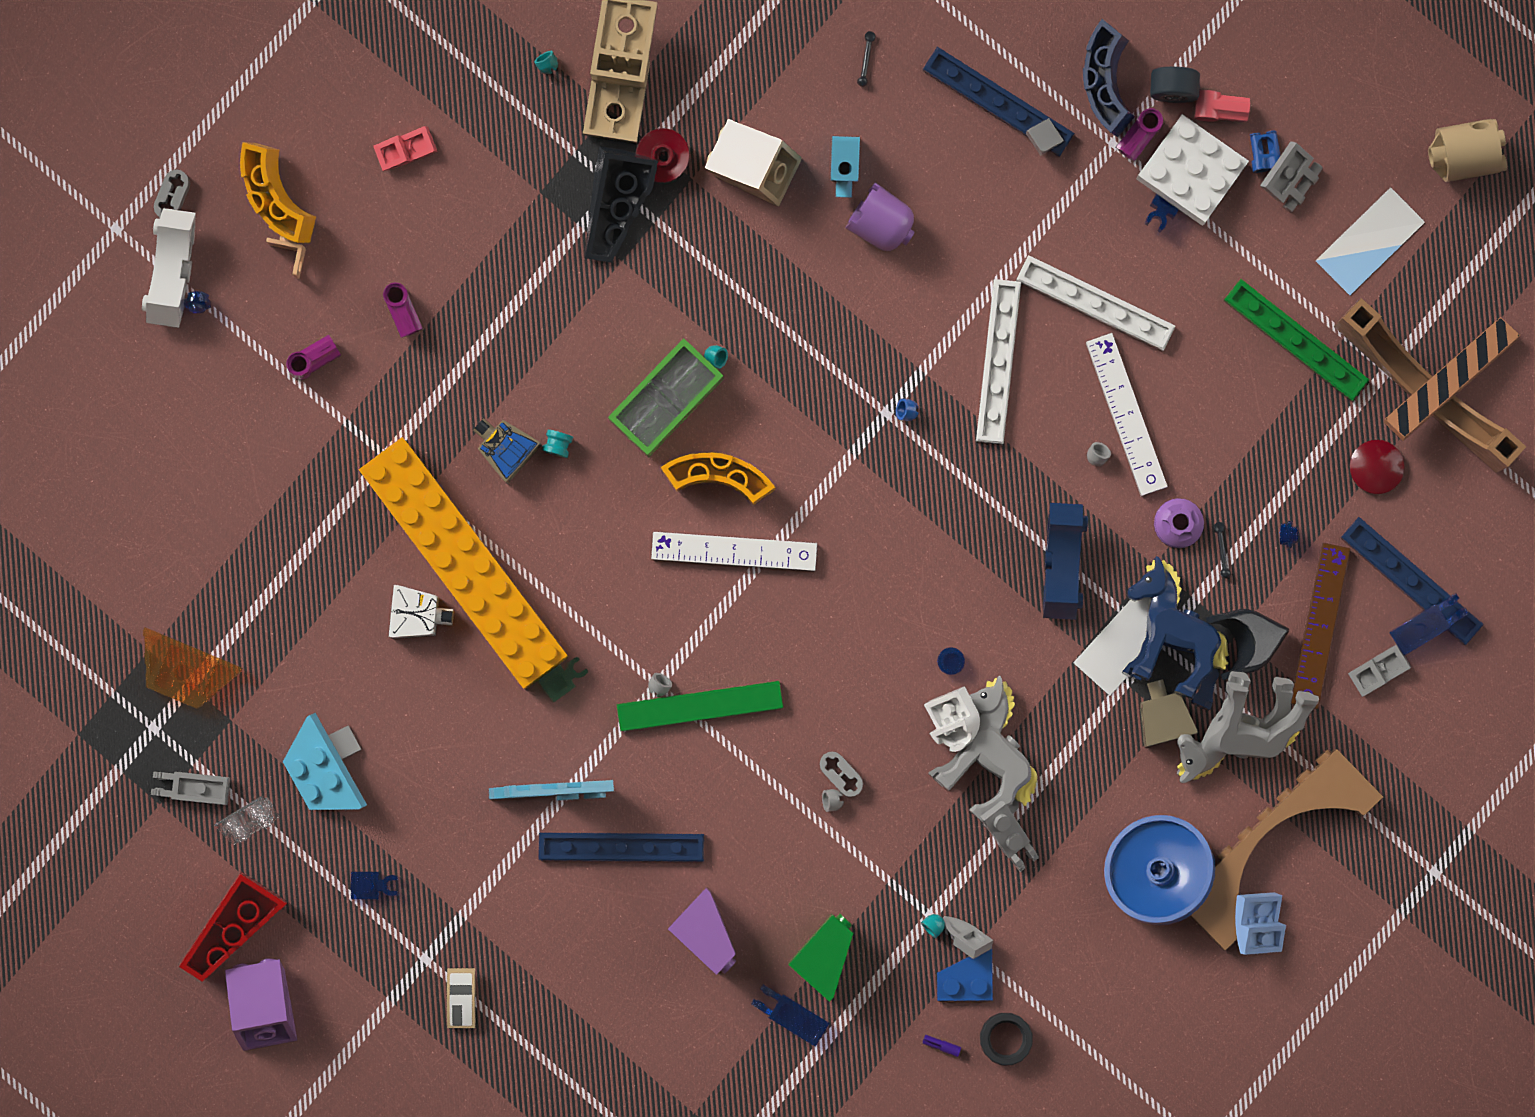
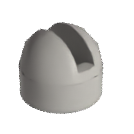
M1094 442L1087 452L1088 462L1093 466H1102L1111 456L1110 449L1100 442Z
M654 673L648 683L649 692L653 693L654 691L657 693L656 697L664 696L672 687L671 680L661 673Z
M835 789L824 790L822 793L824 810L826 812L839 810L844 804V801L839 799L843 794Z

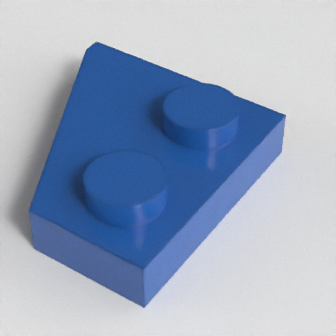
M992 949L974 959L970 956L950 967L937 972V1001L993 1000Z

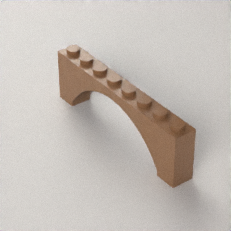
M1361 298L1334 325V328L1411 396L1430 380L1432 376L1398 342L1383 322L1382 316ZM1456 396L1432 415L1495 473L1509 467L1526 448L1506 428L1504 429L1488 420Z
M1328 749L1325 750L1315 760L1318 765L1312 771L1307 768L1296 778L1298 784L1292 790L1286 788L1276 798L1279 803L1272 809L1269 807L1265 808L1257 816L1259 822L1253 828L1247 826L1237 836L1239 841L1233 847L1228 845L1217 855L1220 860L1215 864V878L1212 889L1205 902L1190 917L1222 950H1226L1237 940L1235 912L1241 876L1249 855L1268 831L1289 817L1314 809H1345L1355 811L1359 816H1364L1383 798L1337 749L1331 752Z

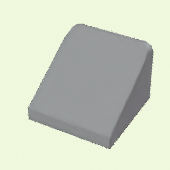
M1049 118L1026 132V135L1040 156L1064 142Z
M349 725L328 735L342 760L362 750Z

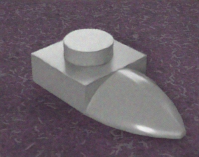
M943 917L946 929L954 937L953 945L974 959L992 949L993 940L973 925L957 918Z

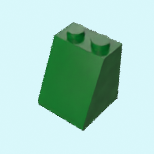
M831 914L788 962V965L829 1002L834 998L853 936V932L850 930L852 924L841 914L837 917Z

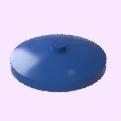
M1168 815L1149 816L1127 826L1112 842L1105 860V882L1111 898L1126 915L1145 924L1168 925L1189 917L1205 902L1215 878L1214 856L1204 836L1187 821Z

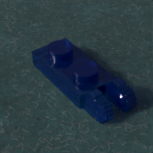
M1457 593L1442 600L1439 604H1433L1389 632L1404 656L1448 630L1453 623L1469 613L1466 608H1461L1446 618L1442 612L1443 609L1455 604L1459 600Z
M763 984L760 990L765 995L778 1001L776 1006L772 1010L765 1003L753 999L751 1005L769 1015L768 1018L816 1047L830 1023L786 995H780Z

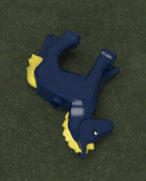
M1156 556L1152 565L1146 566L1147 573L1127 591L1128 599L1134 602L1142 599H1151L1147 615L1146 638L1142 643L1139 655L1125 667L1122 674L1141 681V679L1149 681L1163 645L1193 653L1195 656L1194 670L1185 682L1177 685L1174 693L1192 699L1191 704L1209 711L1213 703L1215 682L1219 676L1217 669L1225 670L1226 665H1228L1226 656H1229L1227 640L1212 625L1200 620V615L1188 609H1184V612H1181L1177 609L1181 593V587H1179L1180 577L1177 576L1173 566L1167 564L1165 560L1161 561Z

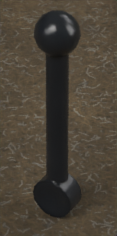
M868 31L865 34L866 48L861 77L857 80L858 85L861 87L868 84L866 74L871 45L875 40V33L872 31Z
M1217 522L1213 529L1218 535L1222 564L1220 575L1222 578L1227 579L1230 577L1231 571L1227 568L1223 539L1225 525L1222 522Z

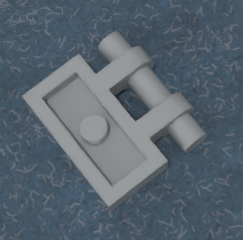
M1291 141L1260 186L1279 202L1284 203L1288 197L1289 199L1283 207L1289 212H1293L1296 206L1301 205L1304 201V195L1309 187L1316 184L1319 179L1318 174L1323 167L1314 162L1309 169L1308 167L1314 158L1300 145ZM1302 177L1303 179L1301 180V182L1298 184L1296 188H1294L1297 182Z

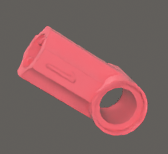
M1199 90L1194 119L1206 122H1216L1219 120L1247 122L1250 111V98L1221 95L1220 92L1212 90Z

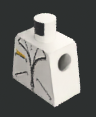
M394 585L389 637L396 639L434 636L437 624H453L454 609L438 608L439 597L436 595Z

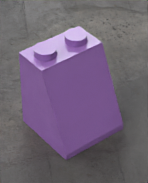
M706 888L668 930L716 975L720 970L725 974L736 962L733 959L736 952L713 895Z
M264 959L260 963L253 965L238 964L232 969L225 970L232 1031L243 1051L297 1041L285 969L280 959Z

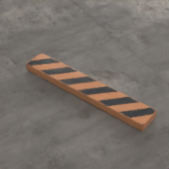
M1500 317L1387 416L1384 423L1404 441L1519 339L1520 335Z

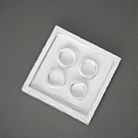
M1182 114L1136 179L1203 226L1249 161Z

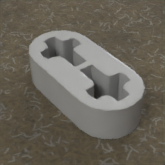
M171 170L165 176L154 202V211L159 218L162 213L161 204H167L170 197H172L170 205L174 208L173 210H181L190 188V179L183 171ZM181 176V181L184 185L183 187L178 186L173 194L174 185L171 183V180Z
M827 752L822 756L820 769L836 788L845 796L851 797L859 794L863 787L862 779L847 761L836 752ZM827 757L831 759L838 758L837 766L842 771L839 775L833 769L829 771L825 769L827 765L825 759ZM843 774L850 780L854 777L857 779L858 782L855 784L857 787L856 791L851 789L848 791L844 790L843 787L846 783L841 778Z

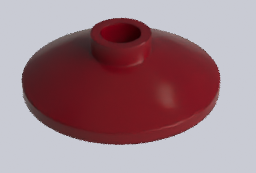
M659 128L648 132L640 140L636 149V154L658 160L654 181L659 183L670 182L680 177L686 170L690 159V151L686 140L678 132L667 128ZM667 152L669 159L665 162L661 161V154Z

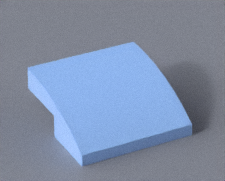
M1275 892L1237 895L1235 923L1241 954L1282 952L1286 929L1285 924L1278 922L1282 895Z

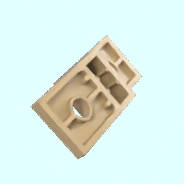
M602 0L590 72L592 81L583 135L637 144L650 67L649 55L657 2L646 0ZM623 19H630L634 23L632 31L624 33L618 28L619 22ZM611 105L621 107L622 114L619 118L611 119L607 116V109Z

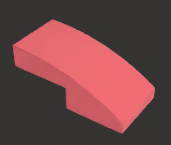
M423 126L403 136L397 135L373 146L383 171L406 165L438 152L427 126Z

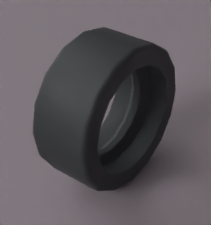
M998 1013L991 1016L984 1023L980 1032V1045L984 1054L992 1062L1000 1065H1014L1021 1062L1029 1054L1033 1045V1034L1029 1025L1020 1016L1013 1013ZM1012 1023L1020 1029L1022 1044L1016 1053L1001 1055L992 1048L990 1035L997 1025Z

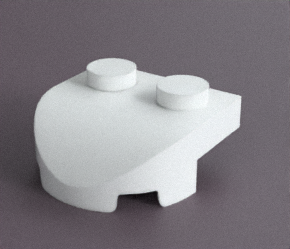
M965 686L924 704L936 727L930 735L937 744L944 743L950 747L949 751L956 752L962 750L973 741L979 730L980 717Z

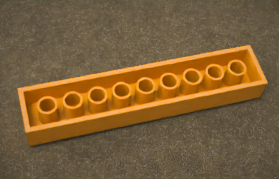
M403 437L359 469L523 689L529 688L569 657Z

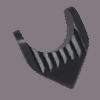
M1237 609L1205 618L1208 624H1220L1229 629L1237 642V660L1230 670L1221 674L1222 680L1228 679L1231 671L1248 674L1263 668L1272 659L1289 633L1288 627L1250 609Z

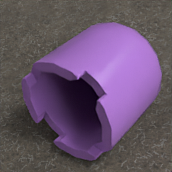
M874 183L868 190V197L864 202L861 200L845 228L883 251L894 250L901 243L907 245L914 234V231L911 230L914 223L912 210L883 187Z

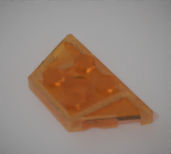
M144 627L143 629L146 688L199 709L243 670L240 666Z

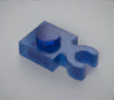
M1156 193L1150 204L1156 211L1151 212L1147 216L1145 225L1148 226L1152 219H1158L1160 226L1157 231L1160 233L1167 224L1166 215L1174 219L1179 209Z
M352 871L351 899H379V891H383L388 896L398 895L399 891L389 890L388 882L399 880V877L389 875L383 880H379L380 872Z

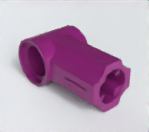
M1154 108L1144 110L1115 148L1134 162L1163 124L1162 114ZM1146 115L1154 116L1157 120V126L1153 129L1146 128L1143 125V117Z
M396 282L387 285L384 289L383 297L400 337L403 338L422 330V325L404 285ZM396 288L402 290L404 296L400 302L393 303L389 300L388 295L391 290Z
M327 335L300 352L292 353L287 359L286 366L294 379L304 380L314 371L340 357L341 354L331 337ZM297 360H304L307 363L305 370L301 372L294 371L292 366Z

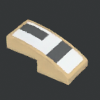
M475 968L447 969V1028H475Z

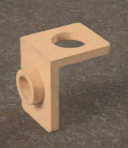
M280 236L279 240L267 238L266 242L270 246L297 251L292 275L299 279L306 248Z

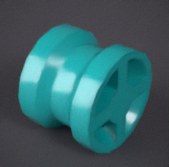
M548 429L546 433L548 440L543 445L542 451L568 458V445L572 443L574 437Z

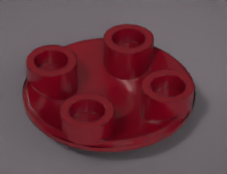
M1370 440L1363 443L1354 451L1350 458L1352 479L1366 493H1387L1400 483L1404 475L1405 466L1400 451L1393 444L1384 440Z

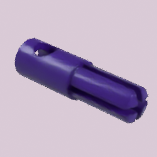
M929 1035L924 1036L923 1044L947 1054H952L955 1057L959 1056L960 1046Z

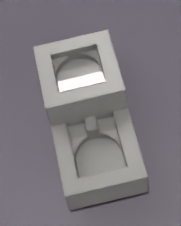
M1396 644L1348 674L1363 697L1411 668V665L1399 645Z

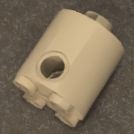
M1496 119L1437 128L1435 139L1428 148L1431 167L1445 182L1506 171L1507 161L1505 155H1502L1501 146L1506 144L1504 131L1498 130Z

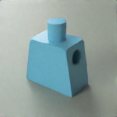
M832 136L831 180H836V197H852V181H858L860 137ZM842 162L850 164L849 173L846 175L840 173V164Z

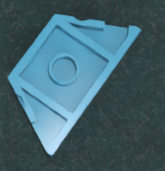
M316 713L307 716L283 763L309 810L361 809L367 806Z

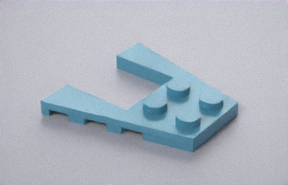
M613 780L512 785L489 788V799L557 795V800L579 799V794H584V799L605 798L606 792L614 791Z

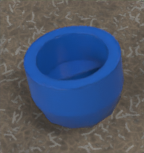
M902 398L897 404L896 416L899 420L912 421L918 416L919 413L916 409L919 407L915 401Z

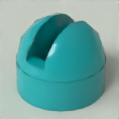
M553 51L541 54L534 61L537 68L543 74H551V68L553 70L558 68V60Z
M713 345L705 350L704 358L715 368L720 369L728 359V351L726 348Z
M931 914L921 922V925L932 937L937 938L943 932L945 922L940 915Z

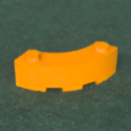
M242 142L240 156L241 177H244L248 192L246 196L256 214H259L269 225L268 227L280 236L296 243H310L316 216L300 209L285 192L278 168L280 150L257 143Z
M722 453L689 454L674 459L660 467L676 492L698 483H719L737 490L752 505H755L775 490L772 482L756 467L731 455Z

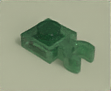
M579 657L571 659L567 664V669L564 670L559 664L537 680V683L552 703L576 687L572 681L573 678L578 679L588 673L587 669L582 670L580 673L574 670V664L580 660Z

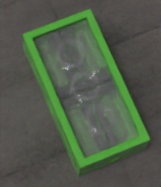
M683 338L612 412L608 419L649 458L724 380V376Z

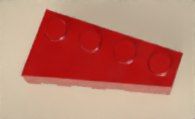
M241 871L181 961L179 967L203 982L257 930L267 923L271 917L287 904V900Z

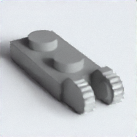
M153 772V778L157 780H173L172 791L165 790L164 788H155L151 790V795L171 797V799L228 804L230 777L174 772V774Z
M1002 800L980 816L1003 853L1010 858L1020 872L1025 869L1023 861L1015 854L1023 848L1026 855L1033 861L1039 858L1033 847L1029 844V838L1006 803Z

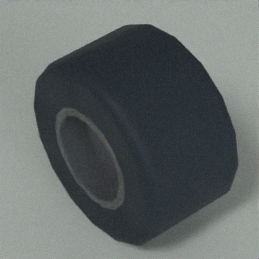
M1175 66L1159 67L1152 70L1150 96L1154 100L1168 103H1187L1196 101L1199 98L1200 73L1197 70Z

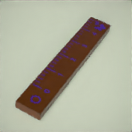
M1322 543L1291 704H1296L1295 697L1298 691L1310 692L1318 696L1320 702L1350 548ZM1318 702V704L1315 706L1314 709H1318V707H1319V702Z

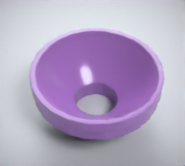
M1177 498L1165 502L1158 509L1154 518V528L1158 538L1167 546L1185 548L1194 544L1201 536L1204 529V519L1200 509L1194 503L1186 499ZM1183 514L1188 518L1189 524L1186 529L1177 530L1173 526L1175 515Z

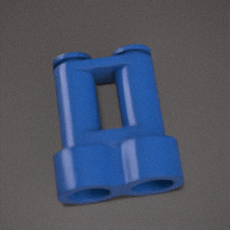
M1268 131L1263 135L1261 133L1250 134L1254 158L1251 161L1253 173L1270 171L1281 156L1277 131ZM1267 139L1269 154H1264L1262 140Z

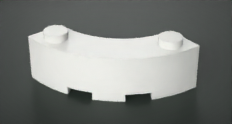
M163 208L160 219H155L153 234L157 235L154 270L149 294L144 295L142 301V311L146 312V323L179 328L186 302L184 298L186 286L190 281L192 267L190 258L192 244H194L196 213Z

